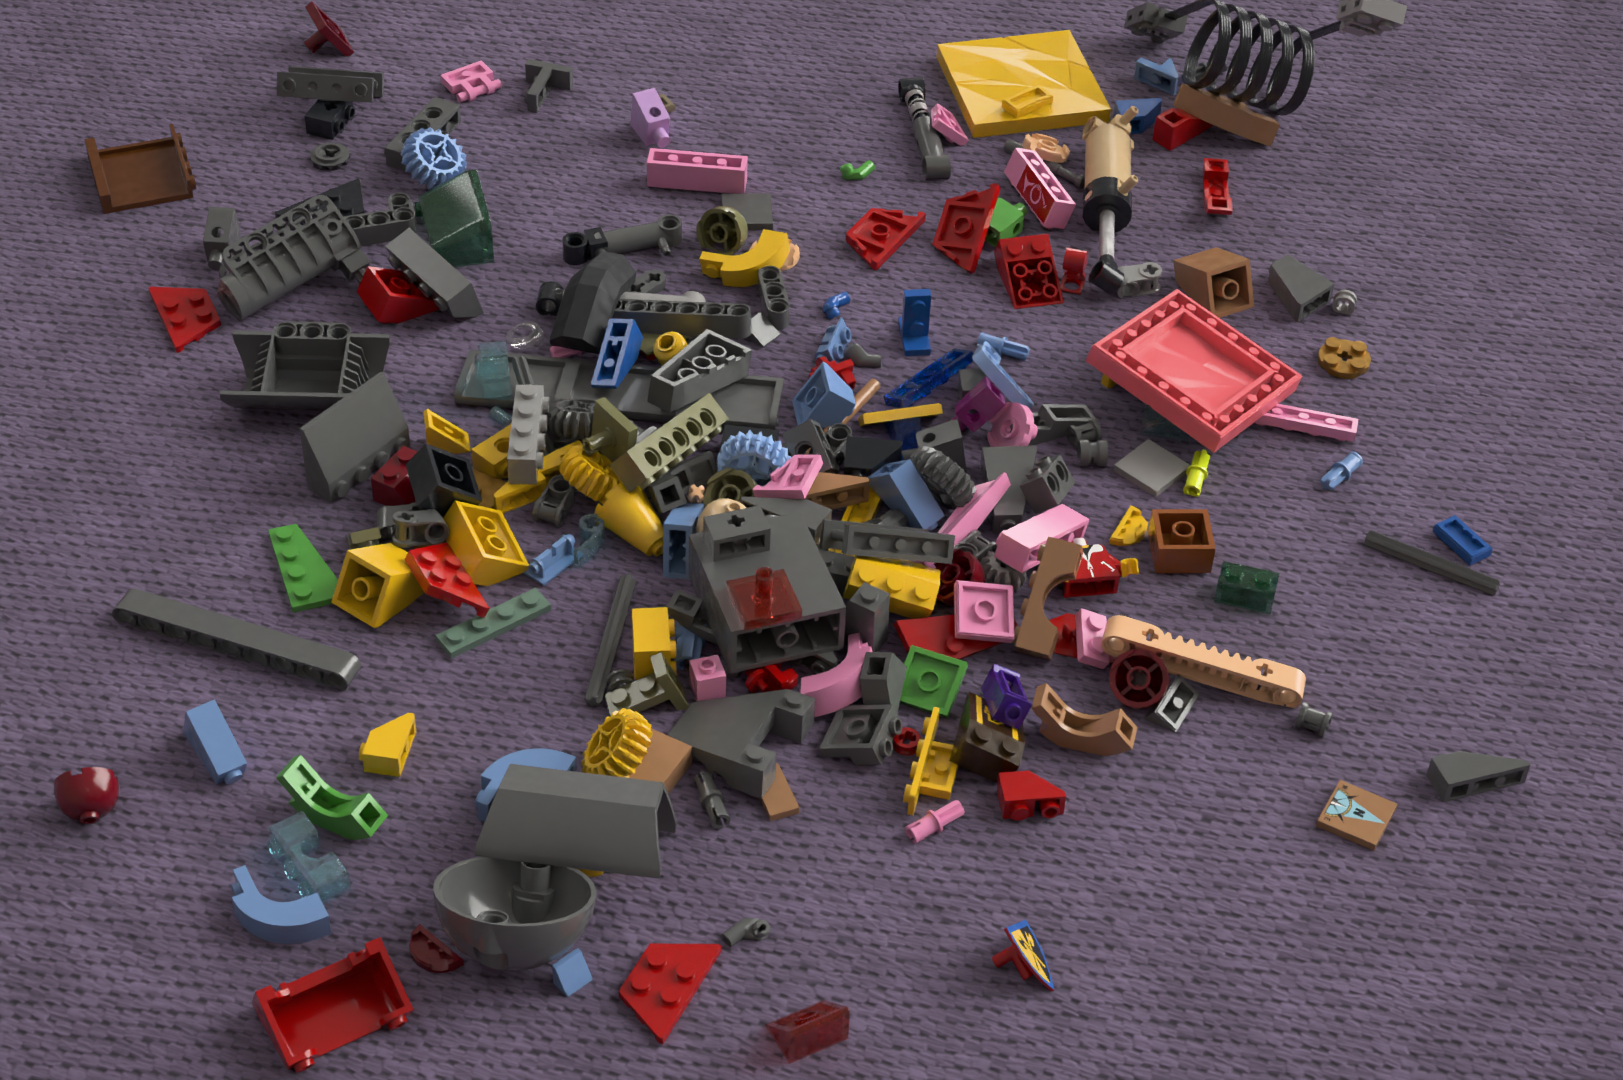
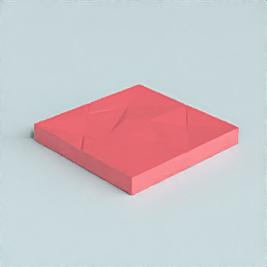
M1178 289L1092 345L1086 358V362L1139 400L1150 405L1153 410L1214 453L1295 392L1303 377Z

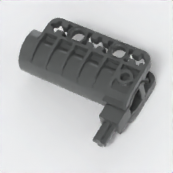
M317 195L224 249L222 255L223 264L219 269L220 283L217 296L225 309L238 321H242L330 268L334 272L340 269L348 281L355 278L360 284L367 267L370 265V260L360 249L361 245L355 232L332 200L325 195ZM317 203H319L320 205H326L325 212H323L321 209L318 211H314L316 209ZM295 215H302V217H300L299 219L295 220L294 222L292 221V217H294ZM259 240V242L249 247L250 241ZM230 253H233L235 256L229 259Z

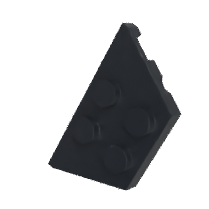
M355 179L318 194L329 197L343 217L364 213L360 179ZM312 197L276 211L275 217L278 218ZM317 203L316 209L314 211H318L321 209L323 212H325L326 205H320L319 203ZM295 215L292 217V221L294 222L302 217V215Z

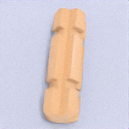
M695 484L691 485L687 502L702 503L704 487L702 485L696 487Z

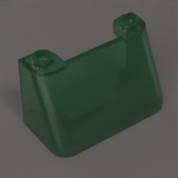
M477 169L465 170L418 196V202H414L415 216L421 217V221H424L429 246L455 268L494 262L491 221Z

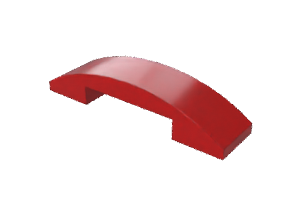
M1203 159V197L1206 213L1232 215V199L1229 198L1228 189L1229 167L1228 160Z

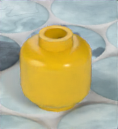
M666 332L656 339L653 345V353L660 365L663 366L685 348L688 343L678 332Z

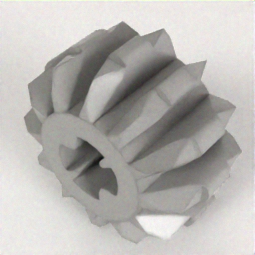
M988 551L987 556L983 557L980 562L985 572V583L1013 586V591L1017 593L1020 586H1024L1026 582V571L1022 573L995 558L994 552Z

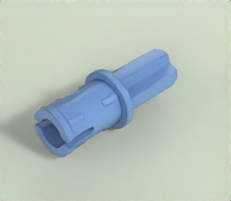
M983 332L979 335L977 343L980 344H977V348L986 341L996 350L1000 357L1004 354L1024 361L1028 358L1030 349L1026 345L1008 341L1007 337L999 338Z
M1352 451L1340 462H1335L1331 470L1320 479V483L1323 485L1322 488L1324 490H1333L1343 480L1347 481L1351 477V473L1363 463L1362 457Z

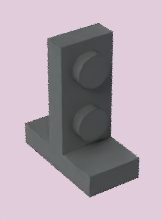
M528 59L525 63L526 82L533 83L531 88L527 89L525 93V103H528V111L537 113L552 87L571 90L573 86V67Z

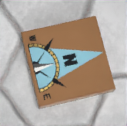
M1340 780L1318 818L1316 826L1374 851L1398 804Z

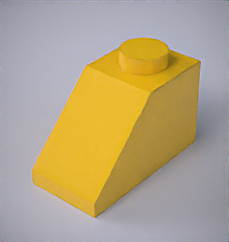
M414 713L404 714L370 731L366 743L363 742L359 750V760L363 761L364 772L396 777L401 776L416 734Z

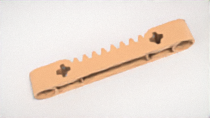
M1112 616L1106 622L1101 647L1111 656L1118 658L1119 655L1131 649L1149 650L1163 660L1170 674L1176 676L1179 674L1183 678L1262 702L1281 706L1286 704V707L1296 708L1302 703L1306 677L1299 669L1267 659H1256L1252 662L1251 657L1248 656L1243 661L1239 653L1230 657L1228 650H1224L1220 654L1215 646L1207 650L1205 643H1201L1197 647L1192 639L1184 643L1182 636H1178L1174 640L1171 633L1167 632L1164 635L1163 631L1158 627L1126 616ZM1148 634H1151L1149 641H1147Z

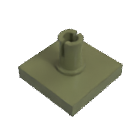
M605 397L595 400L591 437L583 439V449L590 456L600 451L611 462H614L636 445L638 428Z

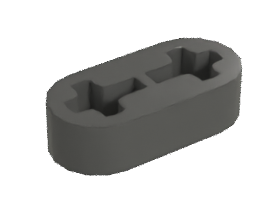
M658 270L647 271L638 276L635 283L625 292L657 294L666 286L665 274Z

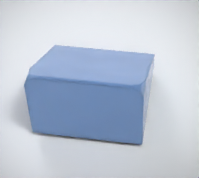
M579 948L573 950L552 965L553 984L567 997L592 981L591 973Z

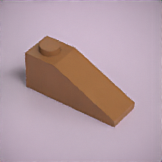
M819 472L805 499L831 510L868 502L870 481L868 477Z

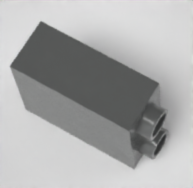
M801 512L781 516H765L771 528L770 550L713 562L703 539V531L689 535V578L697 597L703 600V611L730 674L844 648L846 606Z

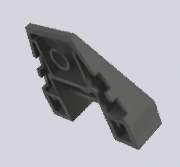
M785 689L692 702L671 729L668 736L692 746V760L698 759L704 763L706 770L713 775L716 773L727 779V785L735 790L762 799L775 781L776 752L759 747V745L768 733L802 743L814 725L815 698Z

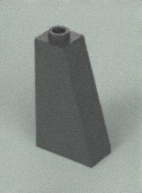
M1036 445L982 447L980 466L983 483L996 480L1005 472L1011 484L989 513L993 534L1001 533L1019 523H1023L1027 499L1020 488V484L1026 478L1025 474L1035 467Z

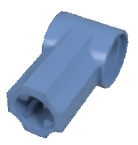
M677 622L675 637L677 646L674 661H676V669L683 670L685 659L701 658L702 647H705V639L690 632Z

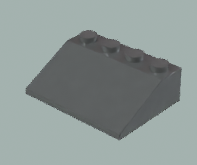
M382 372L299 428L307 487L330 503L339 497H345L349 490L358 483H364L373 472L381 468L402 446L408 448L410 446L409 427L387 378Z

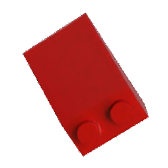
M368 266L356 291L363 300V303L374 315V318L383 324L388 322L399 324L440 310L431 296L425 297L415 282L411 284L405 278L402 270Z

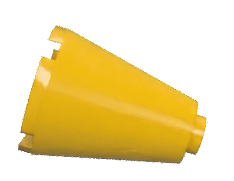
M620 483L605 494L607 501L603 506L599 503L596 506L594 512L595 519L647 556L663 554V525L644 490L638 486L629 493L623 483Z

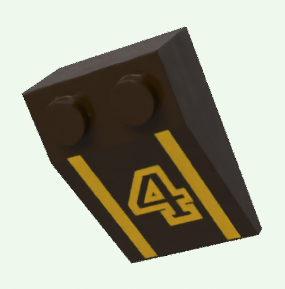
M969 692L966 696L949 761L997 783L999 773L1015 772L1020 766L1025 746L1024 726L1022 723L1020 729L992 719L985 699Z

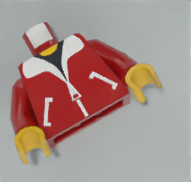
M1076 538L1071 542L1082 545L1083 556L1076 579L1063 582L1064 598L1117 593L1120 577L1139 574L1138 560L1136 558H1127L1119 561L1111 554H1108L1103 545H1087L1085 539Z

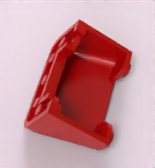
M381 937L365 943V949L357 953L351 952L345 959L286 984V981L279 984L277 991L269 985L255 992L251 1003L287 1070L294 1068L296 1073L302 1072L315 1065L313 1059L383 1027L388 1026L389 1030H394L408 1022L407 1016L414 1009Z

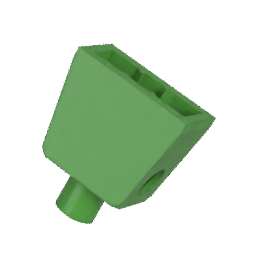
M998 198L985 241L996 248L999 239L1014 238L1023 231L1024 216L1027 215L1025 205L1022 203L1011 205L1004 199Z

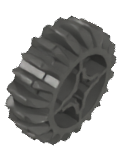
M569 398L552 402L549 405V413H546L547 430L553 435L565 437L566 439L579 440L591 437L595 400L598 399Z
M923 446L919 447L909 457L934 499L941 505H945L948 509L955 510L957 507H964L966 503L970 502L977 491L974 482L964 472V469L960 468L957 462H953L949 456H945L941 451Z

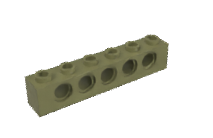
M708 393L629 449L609 466L629 493L638 486L643 490L654 482L655 479L657 480L724 429L721 425L729 418L712 395Z

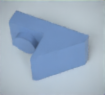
M1142 57L1136 61L1134 79L1171 95L1176 94L1179 76L1171 58L1162 65Z

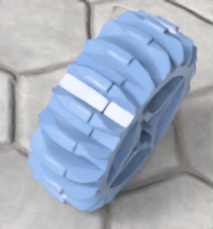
M431 127L426 130L421 128L417 132L411 133L404 142L401 156L403 157L402 164L406 165L405 172L412 174L411 179L416 178L419 180V186L424 183L427 185L428 190L433 188V186L437 191L442 188L447 190L451 186L456 185L464 176L467 165L465 161L466 154L462 153L463 146L456 145V139H450L448 133L444 135L440 129L434 132Z
M751 430L745 435L739 431L736 437L730 435L727 442L724 441V444H722L717 457L718 471L726 468L744 471L758 485L765 486L771 481L770 474L782 467L791 456L788 455V448L782 447L781 441H773L772 435L765 437L761 431L758 435H755Z

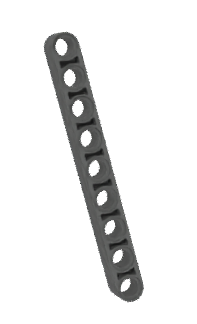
M129 589L112 611L113 618L118 623L126 622L134 628L144 631L148 629L156 631L157 635L171 639L173 637L179 638L184 643L197 647L200 645L209 647V650L225 655L229 653L235 655L237 659L250 663L252 661L262 663V666L277 671L282 669L288 671L290 675L303 679L306 677L316 680L315 682L323 685L341 687L343 691L348 688L361 668L360 660L354 654L139 589Z

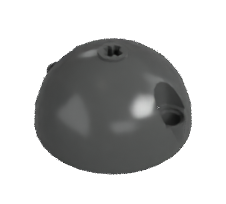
M489 857L467 859L446 868L437 876L433 886L434 905L443 931L455 947L486 967L504 971H522L541 967L567 953L581 938L593 914L596 901V887L593 881L576 868Z

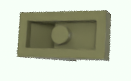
M379 527L349 533L345 535L349 550L379 545L378 539L381 538Z

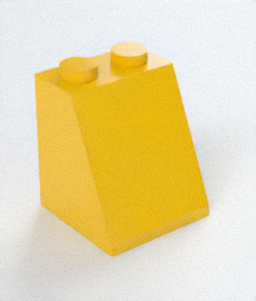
M393 543L347 550L331 603L371 627L378 628L409 606L424 591L404 560L408 552L395 546Z

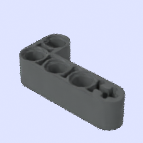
M405 193L391 194L388 197V210L344 216L355 232L361 246L390 242L408 228L416 233L415 212L410 197Z

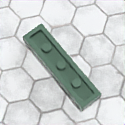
M535 587L489 609L485 618L475 616L437 634L436 642L452 659L551 611V604Z

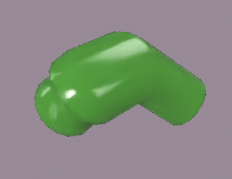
M867 160L856 169H853L850 163L840 167L841 176L845 180H863L875 170V165L870 160Z

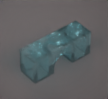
M303 811L268 827L270 841L267 842L270 853L275 859L280 857L283 860L282 866L287 877L290 880L296 878L299 882L297 884L299 892L303 898L318 893L322 903L325 904L351 891L349 873L334 852L319 858L308 857L309 854L320 849L317 829Z

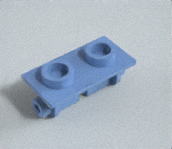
M840 317L837 325L829 326L826 329L822 345L819 346L815 354V360L824 356L829 362L835 360L836 363H839L840 359H843L847 343L851 341V331L846 327L842 317Z
M571 534L561 535L559 540L552 545L551 549H546L538 557L530 560L529 569L524 571L523 574L545 586L582 556V553L574 548L575 538Z

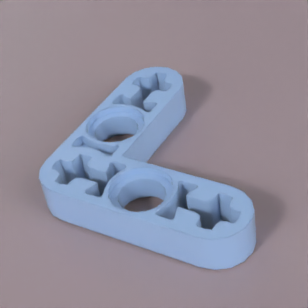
M986 341L980 345L972 356L974 362L1012 403L1016 402L1031 409L1034 403L999 365L1001 357L996 350Z

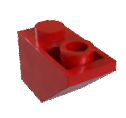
M1029 770L1001 772L998 774L997 795L1003 819L1012 818L1013 820L1021 821L1027 817H1033L1035 801H1039L1041 814L1044 818H1054L1064 814L1065 791Z

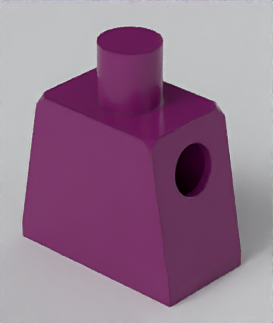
M985 376L955 405L956 416L952 420H958L961 433L967 427L972 432H975L1006 405L1004 394ZM971 409L977 410L974 414L968 413Z

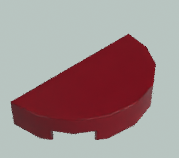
M421 924L412 931L409 949L411 958L417 966L429 972L444 973L454 971L464 965V960Z

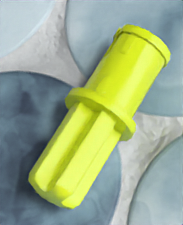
M1204 449L1194 453L1191 466L1186 470L1187 480L1183 488L1184 494L1198 497L1201 493L1203 481L1208 476L1207 466L1210 455Z

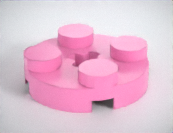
M1006 402V405L990 419V423H993L992 431H988L987 435L990 447L1028 446L1038 432V428L1034 424L1033 414L1025 405L1016 402Z

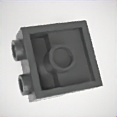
M892 704L846 706L837 710L819 749L823 757H850L854 765H881L884 758L892 754V740L895 735L901 734L902 720L898 717Z

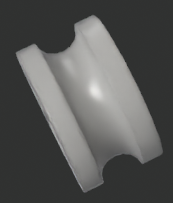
M1340 290L1334 296L1332 308L1335 312L1350 315L1355 310L1357 297L1349 290Z

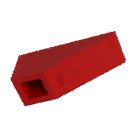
M1170 108L1156 116L1152 140L1171 151L1214 125L1180 108Z

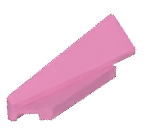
M1003 472L996 480L976 485L977 491L970 502L966 503L964 507H957L938 533L955 535V546L973 530H977L1011 486L1007 473ZM913 561L922 565L936 568V566L933 565L934 562Z

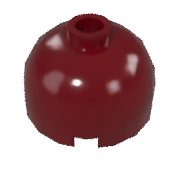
M954 549L952 564H933L936 566L935 569L941 570L940 586L936 600L948 607H954V583L956 580L985 583V572L981 563L968 551L963 552L961 549Z
M1131 649L1119 655L1113 662L1109 675L1110 688L1115 697L1124 705L1136 709L1149 708L1158 703L1166 694L1169 685L1168 669L1163 660L1154 652L1143 649Z
M85 767L81 768L82 774L72 776L70 770L56 777L53 782L54 794L59 809L64 815L73 820H78L82 824L98 822L99 818L106 816L113 810L118 801V776L115 777L114 771L111 769Z

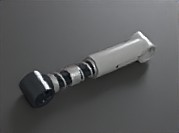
M552 281L543 283L539 288L535 306L536 311L540 315L550 314V316H557L565 291L564 288ZM695 291L685 292L682 296L624 292L620 299L706 302L704 296Z

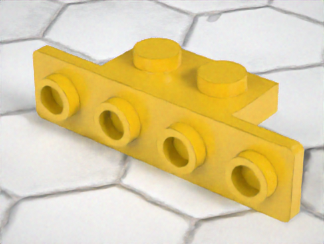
M933 707L931 717H925L922 734L926 735L925 740L919 739L916 757H919V761H913L910 771V779L913 780L912 785L906 784L903 802L908 803L907 814L914 816L919 794L950 800L959 765L949 761L953 745L934 741L938 729L940 708Z

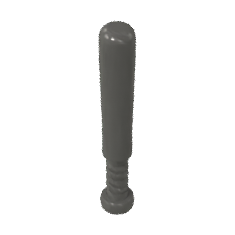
M1012 139L1007 140L1004 144V151L1012 155L1015 148L1024 149L1021 143ZM1043 160L1054 176L1058 175L1074 183L1078 189L1084 187L1085 175H1077L1066 170L1056 162Z

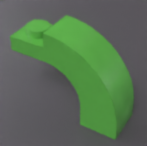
M302 755L294 756L276 777L293 797L288 803L309 822L347 839L360 840L370 838L388 817L387 813L370 793L349 796L330 787L320 778Z

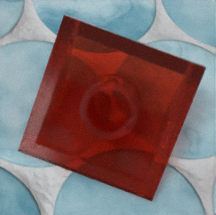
M822 1000L767 1023L765 1026L790 1064L848 1039L850 1012L847 1006Z

